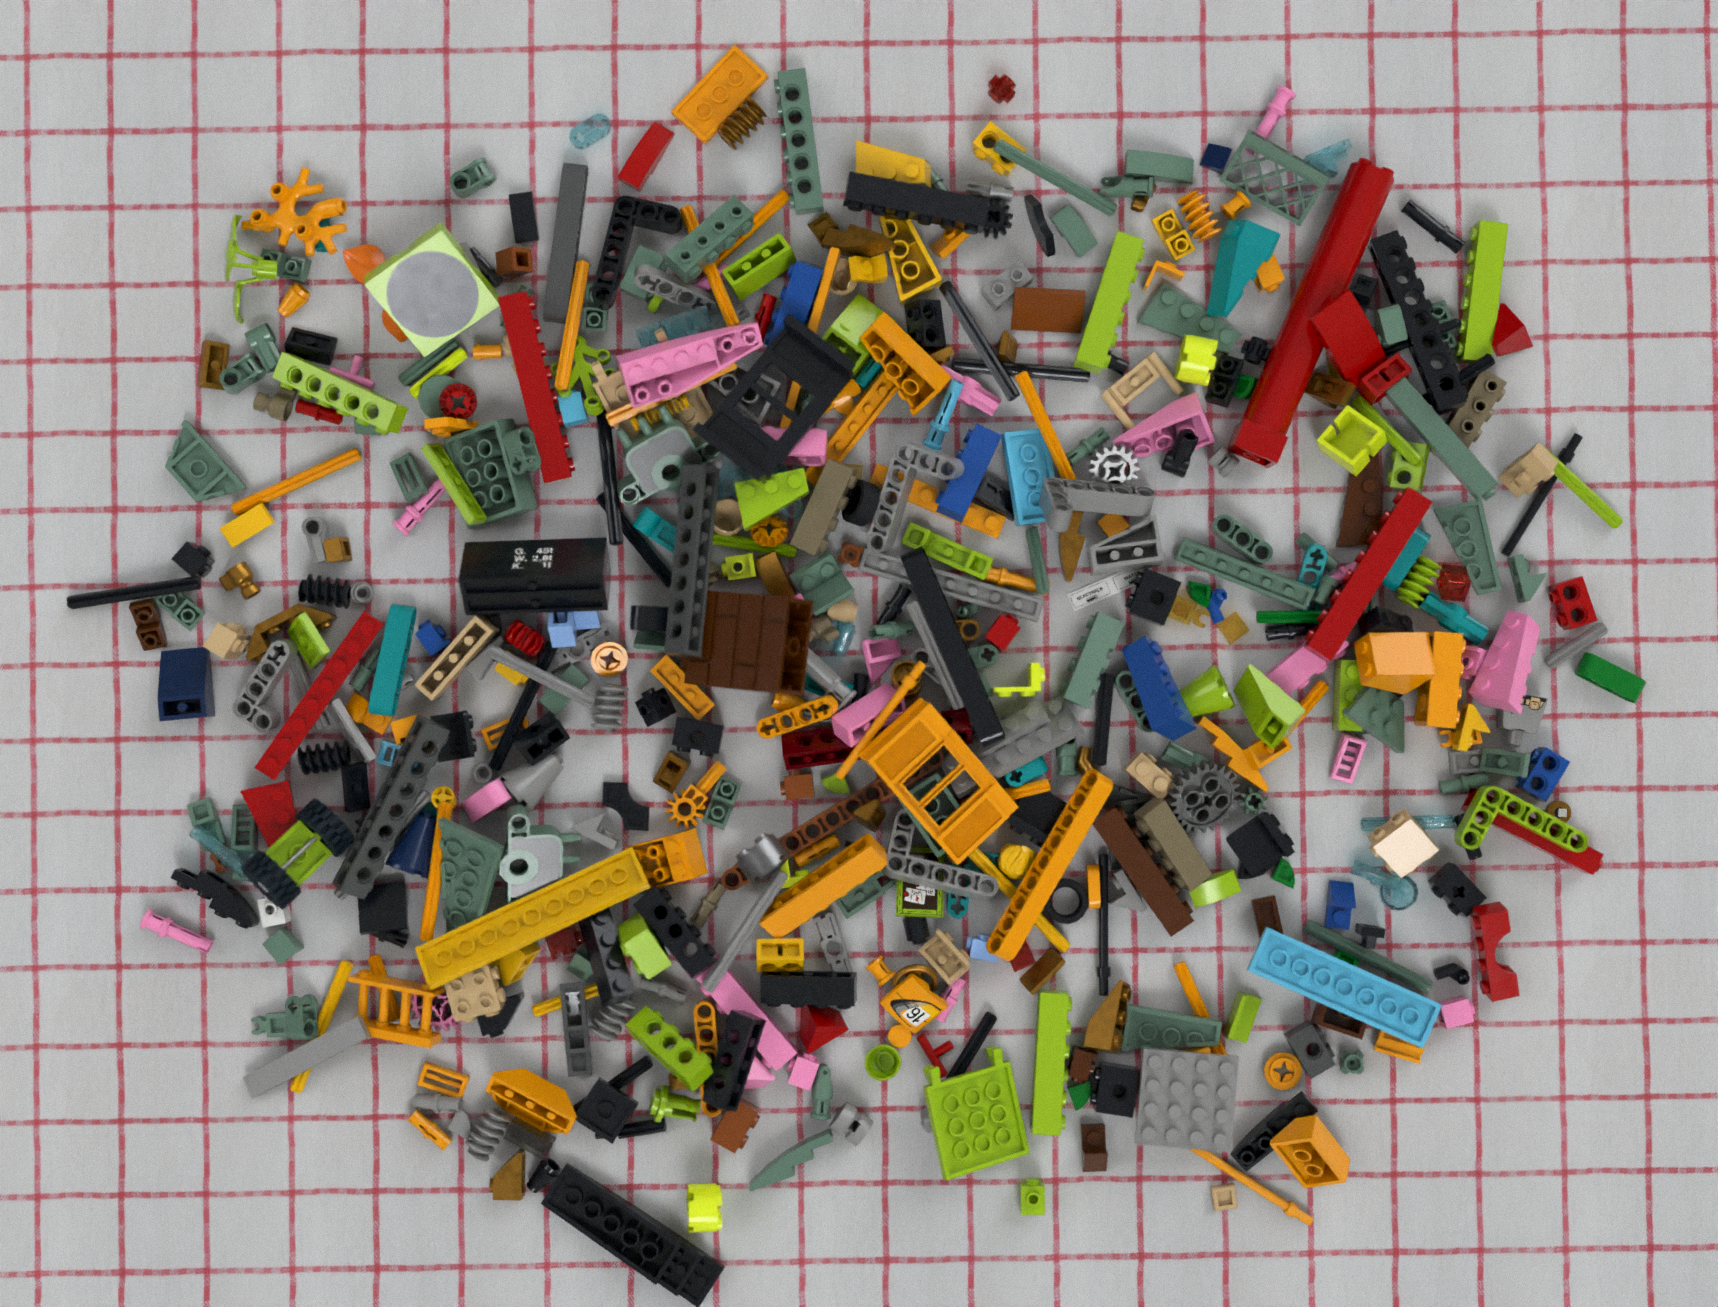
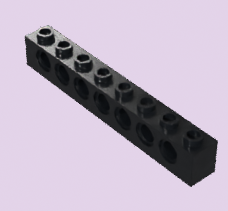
M1398 230L1371 239L1368 245L1369 252L1391 306L1399 304L1408 334L1406 342L1433 409L1438 415L1463 407L1467 402L1466 398H1468L1467 389L1464 384L1461 385L1458 377L1460 374L1458 367L1455 363L1452 364L1449 355H1451L1449 345L1447 342H1443L1441 338V325L1432 316V303L1429 299L1426 300L1423 291H1425L1424 284L1421 278L1417 279L1414 272L1416 265L1413 258L1408 257L1406 252L1407 243L1404 236H1400ZM1395 255L1399 261L1391 262L1387 256ZM1404 276L1408 282L1404 284L1399 283L1396 277ZM1405 298H1414L1416 300V304H1407L1405 302ZM1421 318L1425 325L1417 326L1413 319ZM1429 339L1433 342L1434 346L1430 348L1425 347L1422 340ZM1431 361H1439L1442 364V368H1433ZM1439 383H1449L1451 390L1445 391L1441 389Z

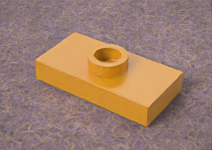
M954 228V230L945 229L943 235L929 248L934 254L945 259L971 234L964 233V230Z

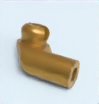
M1080 746L1076 762L1079 772L1082 776L1090 769L1099 772L1098 768H1094L1089 761L1091 748Z

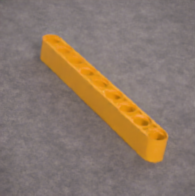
M1094 769L1088 770L1083 775L990 935L986 945L987 951L990 954L1005 961H1011L1017 955L1111 793L1113 781L1109 777Z

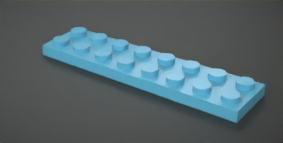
M1266 926L1246 969L1420 1048H1424L1442 1007L1441 1004Z

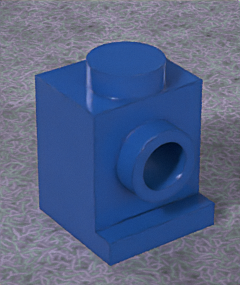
M430 619L423 622L418 627L419 631L415 633L431 657H437L444 652L453 641L452 639L446 640L447 633L439 624L436 626Z

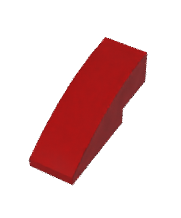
M654 122L641 138L618 175L619 181L640 192L649 175L653 174L675 133Z

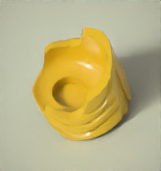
M1006 843L1000 849L998 867L1012 880L1023 879L1035 860L1037 853L1035 850L1020 844Z

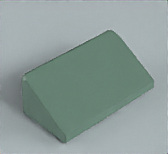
M638 631L633 647L636 649L664 651L666 633Z

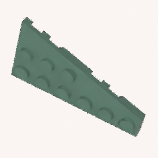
M442 817L438 820L442 835V839L439 842L443 854V862L441 863L442 898H445L443 917L446 919L447 931L445 933H448L485 915L505 845Z

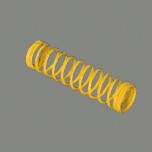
M683 394L682 396L680 395L681 404L677 398L674 399L676 407L671 400H669L671 409L669 408L667 403L664 402V406H667L668 410L673 416L674 411L672 405L677 413H679L677 403L683 411L685 410L684 405L686 409L690 408V404L685 394ZM656 407L653 408L655 416L650 409L648 410L650 419L646 412H643L644 419L646 420L647 417V419L652 425L653 420L651 414L656 422H658L656 412L661 418L660 413L658 412ZM633 416L630 420L637 432L639 431V423L635 416Z

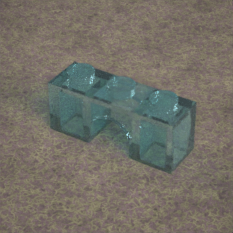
M705 304L636 329V333L642 348L659 344L653 332L660 328L664 330L670 341L709 330L714 327V324Z

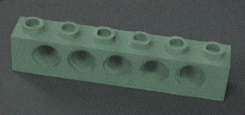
M805 68L777 71L778 79L774 80L775 93L781 95V102L777 103L778 116L784 118V125L780 126L782 140L787 141V148L783 149L785 163L790 164V171L786 172L788 186H793V194L789 195L791 209H796V215L824 212ZM790 92H795L799 95L794 101L786 98ZM793 115H798L802 118L797 124L789 121ZM796 138H802L805 141L800 147L792 144ZM799 161H805L808 164L804 170L797 169L795 165ZM801 184H808L811 187L807 193L800 192L798 188Z

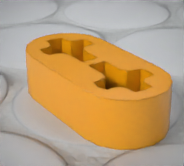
M1086 864L1088 909H1099L1101 907L1098 864Z

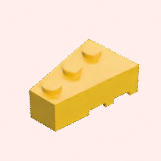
M856 140V173L931 187V166L925 159Z

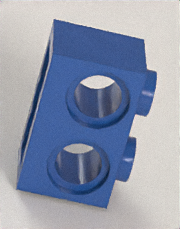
M1538 747L1531 752L1527 778L1517 776L1516 781L1518 782L1515 787L1538 801L1547 802L1570 761L1547 747ZM1545 757H1548L1550 760V766L1547 769L1542 764ZM1534 777L1538 779V786L1535 789L1530 785Z

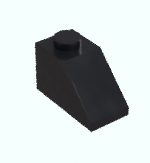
M523 992L506 997V1002H504L502 1009L499 1010V1014L491 1017H486L485 1014L477 1016L482 1036L489 1034L490 1038L504 1034L503 1030L510 1025L525 997Z

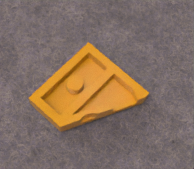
M452 417L424 419V428L432 433V435H437V438L451 437V433L464 432L478 426V421L466 422V419Z

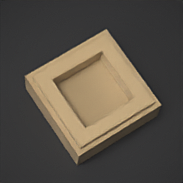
M1233 1183L1210 1186L1214 1211L1238 1208L1235 1185Z

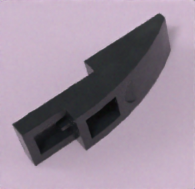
M184 868L174 870L171 879L176 880L178 886L184 889L192 888L198 891L197 895L204 899L210 900L212 898L209 908L215 910L214 914L222 918L230 917L236 920V925L245 929L258 925L259 919L248 901L230 883L208 869L200 871L198 875Z
M1303 1091L1299 1092L1286 1104L1282 1102L1239 1142L1230 1155L1247 1172L1274 1150L1270 1145L1272 1138L1295 1118L1313 1116L1318 1112V1108Z

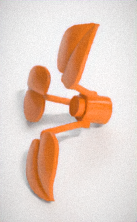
M364 244L343 250V257L348 270L356 280L363 284L365 274L385 261L382 250L375 245ZM384 309L382 312V322L386 330L399 342L408 340L409 338Z

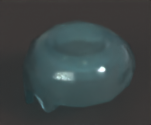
M1393 875L1382 882L1379 895L1381 902L1386 907L1394 911H1402L1408 909L1416 902L1418 889L1416 883L1410 877L1405 875L1403 878Z

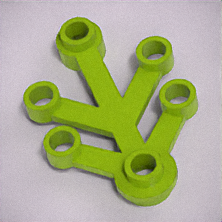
M578 335L576 342L578 345H576L574 353L576 364L571 371L568 390L562 392L557 389L560 397H569L572 394L573 386L580 377L587 397L584 401L585 410L589 415L597 416L603 412L604 406L599 396L595 394L589 374L595 377L596 375L590 363L584 360L583 355L599 360L601 365H607L611 361L608 350H596L587 346L586 340L581 335ZM602 355L607 356L605 359H600ZM558 362L551 365V372L555 378L557 373L555 369L558 367ZM608 368L604 372L606 375L615 372V370ZM594 401L597 402L595 405H591V404H590L591 402H594Z

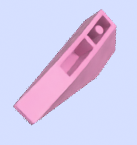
M752 322L662 342L616 356L631 405L633 408H637L681 394L763 346L758 323Z

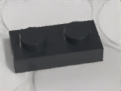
M361 761L341 766L345 812L352 813L370 808L367 764Z

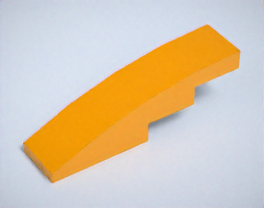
M1200 716L1195 724L1212 734L1214 738L1210 745L1228 756L1224 766H1227L1255 787L1267 792L1269 787L1259 771L1253 770L1244 751L1222 729L1205 716Z

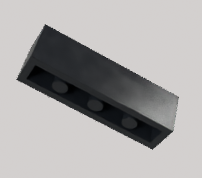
M608 907L578 921L603 1007L625 1003L635 994L610 908Z
M762 972L760 976L761 1004H767L769 1007L790 1004L793 1008L814 1005V1008L837 1006L839 1009H849L851 1006H855L857 1001V972Z

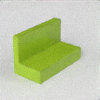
M1238 990L1223 1032L1227 1039H1235L1247 1043L1262 1000L1261 998Z

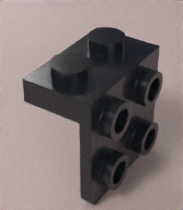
M467 710L430 716L431 720L442 724L450 731L447 743L442 746L438 754L437 763L474 757V752H477V744L475 738H472L471 735L473 718L471 715H468Z
M1050 792L1023 797L1017 802L1018 808L1006 821L1011 824L1009 829L1019 835L1025 832L1031 836L1029 841L1041 848L1067 803Z
M1261 812L1258 816H1255L1226 837L1227 843L1250 875H1256L1280 857H1288L1295 852L1292 848L1294 845L1292 839L1287 833L1283 834L1278 826L1281 824L1273 813L1269 815L1268 812Z

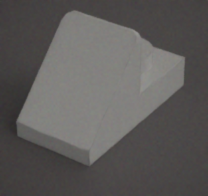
M607 813L581 821L571 827V830L612 850L616 848L619 839L615 838L616 834L605 828L603 831L599 830Z
M1120 867L1112 871L1111 873L1114 878L1111 881L1118 892L1122 890L1123 893L1114 897L1108 903L1141 912L1147 910L1124 871Z

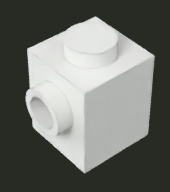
M266 896L257 900L263 928L292 921L289 905L285 909H280Z

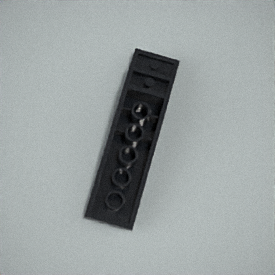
M568 1163L541 1202L547 1209L655 1285L659 1283L674 1295L682 1296L696 1307L701 1305L725 1268L723 1264Z

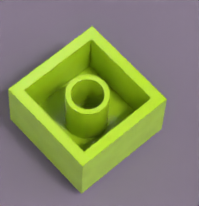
M639 912L617 926L619 931L618 939L621 943L620 947L627 957H631L633 960L632 964L639 975L643 973L649 980L672 965L665 945Z

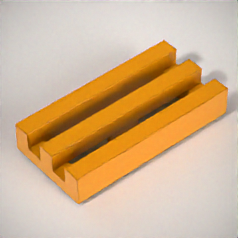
M526 717L520 729L524 727L526 729L530 726V723ZM510 718L481 729L489 751L497 748L499 742L492 745L491 741L502 737L505 730L488 736L487 732L508 724Z
M426 1061L417 1085L451 1097L463 1098L470 1076ZM430 1069L461 1080L462 1083L428 1072L427 1070ZM425 1077L451 1085L453 1087L459 1088L460 1090L459 1092L445 1088L443 1086L425 1081L424 1079Z

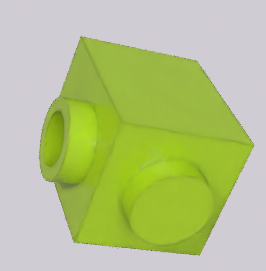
M1025 1178V1181L1019 1182V1209L1021 1215H1045V1186L1043 1181H1039L1038 1178Z

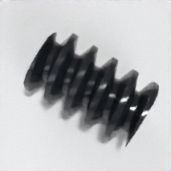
M309 574L306 580H301L298 590L299 601L305 602L307 600L311 604L316 601L318 605L325 603L331 607L335 604L337 608H341L344 605L345 609H348L351 601L350 582L346 579L344 584L341 585L340 578H336L334 584H332L331 577H327L325 583H323L321 575H318L316 581H313V575Z
M347 740L343 741V747H340L338 741H335L332 749L328 742L325 743L324 750L321 749L320 744L315 745V751H312L310 745L306 746L305 752H303L300 746L298 748V764L304 775H309L311 771L314 774H318L320 770L324 773L330 769L337 771L339 767L341 769V766L348 765L351 760L350 747Z

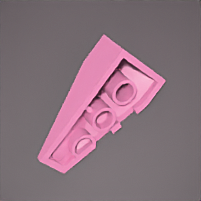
M1197 392L1174 400L1112 440L1115 442L1116 447L1123 443L1125 451L1131 448L1133 450L1132 455H1136L1137 458L1149 456L1153 452L1163 451V454H1167L1168 450L1171 451L1180 430L1192 431L1199 437L1194 450L1215 443Z

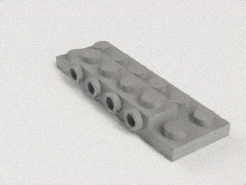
M1061 695L1042 705L1039 701L1035 703L1033 701L1026 702L1022 706V710L1014 714L1012 712L1004 714L1001 717L1000 724L1005 733V739L983 747L976 733L972 736L973 744H967V746L992 776L998 779L1084 732L1066 701L1060 698ZM949 753L944 756L941 767L945 775H947L959 763ZM965 770L950 783L958 799L980 788Z

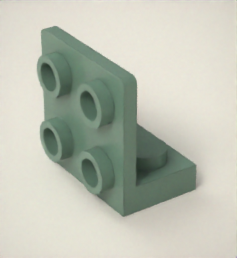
M829 550L789 575L805 600L813 601L812 612L814 616L826 612L832 605L846 599L854 592L853 587L842 573Z

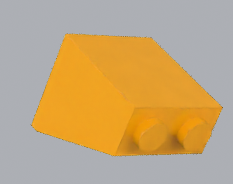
M1368 633L1354 642L1361 685L1405 695L1437 675L1429 633Z

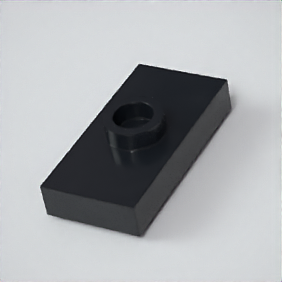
M984 477L973 499L1005 516L1007 519L1014 521L1010 491Z

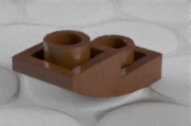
M154 598L131 602L129 609L137 625L136 634L143 650L147 651L166 647L167 639Z

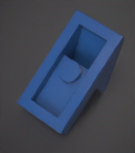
M1329 880L1324 926L1349 930L1352 908H1356L1354 883Z

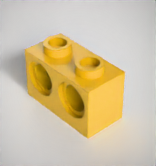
M990 121L973 141L971 149L974 150L973 154L978 159L988 161L992 165L991 168L1000 176L1004 174L1008 177L1017 164L1012 161L1010 163L1003 162L1000 158L1001 155L994 152L993 147L986 148L982 142L989 139L995 144L997 140L1002 139L1025 153L1027 150Z
M804 938L757 939V972H804Z

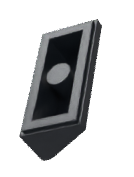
M292 327L284 344L285 352L308 361L330 366L338 339Z

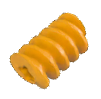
M1195 190L1178 199L1176 203L1177 205H1184L1180 212L1182 214L1189 213L1184 218V221L1192 222L1188 229L1190 231L1196 230L1192 234V238L1200 239L1197 243H1201L1212 238L1222 229L1213 228L1218 220H1210L1209 217L1214 211L1205 210L1210 205V202L1202 203V200L1207 195L1198 194L1199 190Z

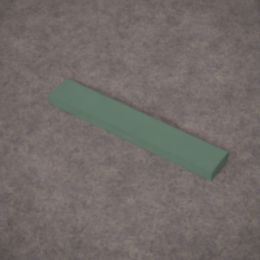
M1186 537L1182 538L1174 560L1307 611L1316 590L1314 587Z

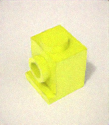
M753 553L725 557L726 563H721L723 577L728 576L729 582L757 578ZM736 563H741L743 566L739 572L734 570Z

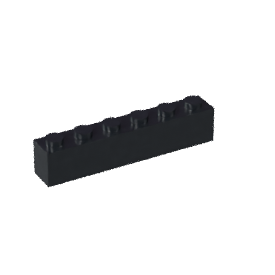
M851 171L847 178L843 206H847L851 211L867 210L876 216H885L887 214L901 221L912 219L917 220L921 225H931L932 223L941 225L940 227L946 230L962 229L964 233L971 235L981 233L984 229L989 199Z

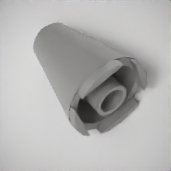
M554 751L533 766L527 761L502 774L499 778L513 800L518 805L524 806L527 813H529L563 770L561 764L564 761Z

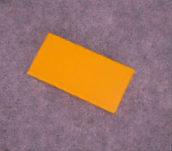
M734 44L671 111V114L706 145L716 135L717 131L720 130L719 124H726V118H732L733 111H738L740 109L739 106L745 104L746 99L751 98L769 79V76Z

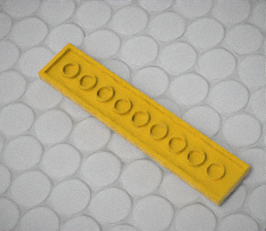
M633 847L415 947L429 989L433 990L651 888Z

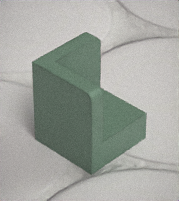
M287 926L279 929L262 944L279 965L285 963L295 953L304 948Z

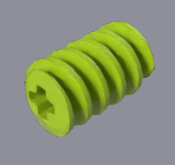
M1423 556L1417 558V564H1413L1411 567L1412 572H1408L1405 576L1407 580L1403 579L1400 585L1403 588L1398 587L1395 590V593L1398 595L1396 597L1414 609H1419V606L1415 603L1416 600L1424 601L1420 593L1429 594V590L1425 587L1426 584L1435 585L1430 578L1440 577L1436 569L1443 570L1437 563Z

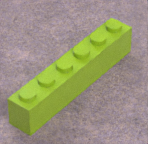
M1480 220L1470 229L1469 240L1472 241L1471 250H1468L1466 256V263L1469 264L1468 273L1465 274L1463 280L1466 292L1461 300L1460 308L1463 310V316L1458 327L1460 341L1457 342L1458 345L1455 348V356H1458L1457 363L1472 364L1486 354L1493 355L1492 342L1498 314L1508 223Z
M1117 231L1073 363L1074 367L1100 375L1103 368H1108L1111 359L1108 351L1110 347L1114 348L1118 338L1115 329L1117 325L1121 326L1125 316V312H1122L1123 304L1128 305L1132 291L1128 289L1130 283H1135L1139 272L1135 267L1137 261H1142L1146 250L1142 248L1144 239Z
M1038 990L1030 1124L1031 1133L1036 1135L1060 1136L1061 1129H1065V1115H1062V1105L1066 1106L1067 1092L1063 1091V1082L1068 1081V1068H1064L1065 1058L1069 1059L1070 1051L1069 1044H1066V1035H1070L1071 1021H1067V1014L1072 1011V997H1068L1067 991Z

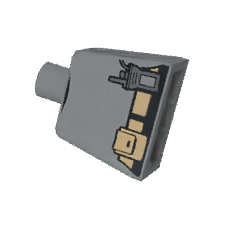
M1526 694L1522 697L1521 705L1523 709L1521 714L1496 708V727L1508 730L1506 744L1521 746L1523 733L1535 734L1537 732L1548 698Z

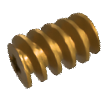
M751 98L746 99L748 107L744 104L739 106L741 113L736 110L733 111L734 119L731 117L726 118L727 125L719 124L721 132L717 131V133L735 151L737 148L734 142L737 141L743 144L741 136L744 135L750 138L748 129L756 132L757 127L755 123L764 125L762 117H767L762 108Z

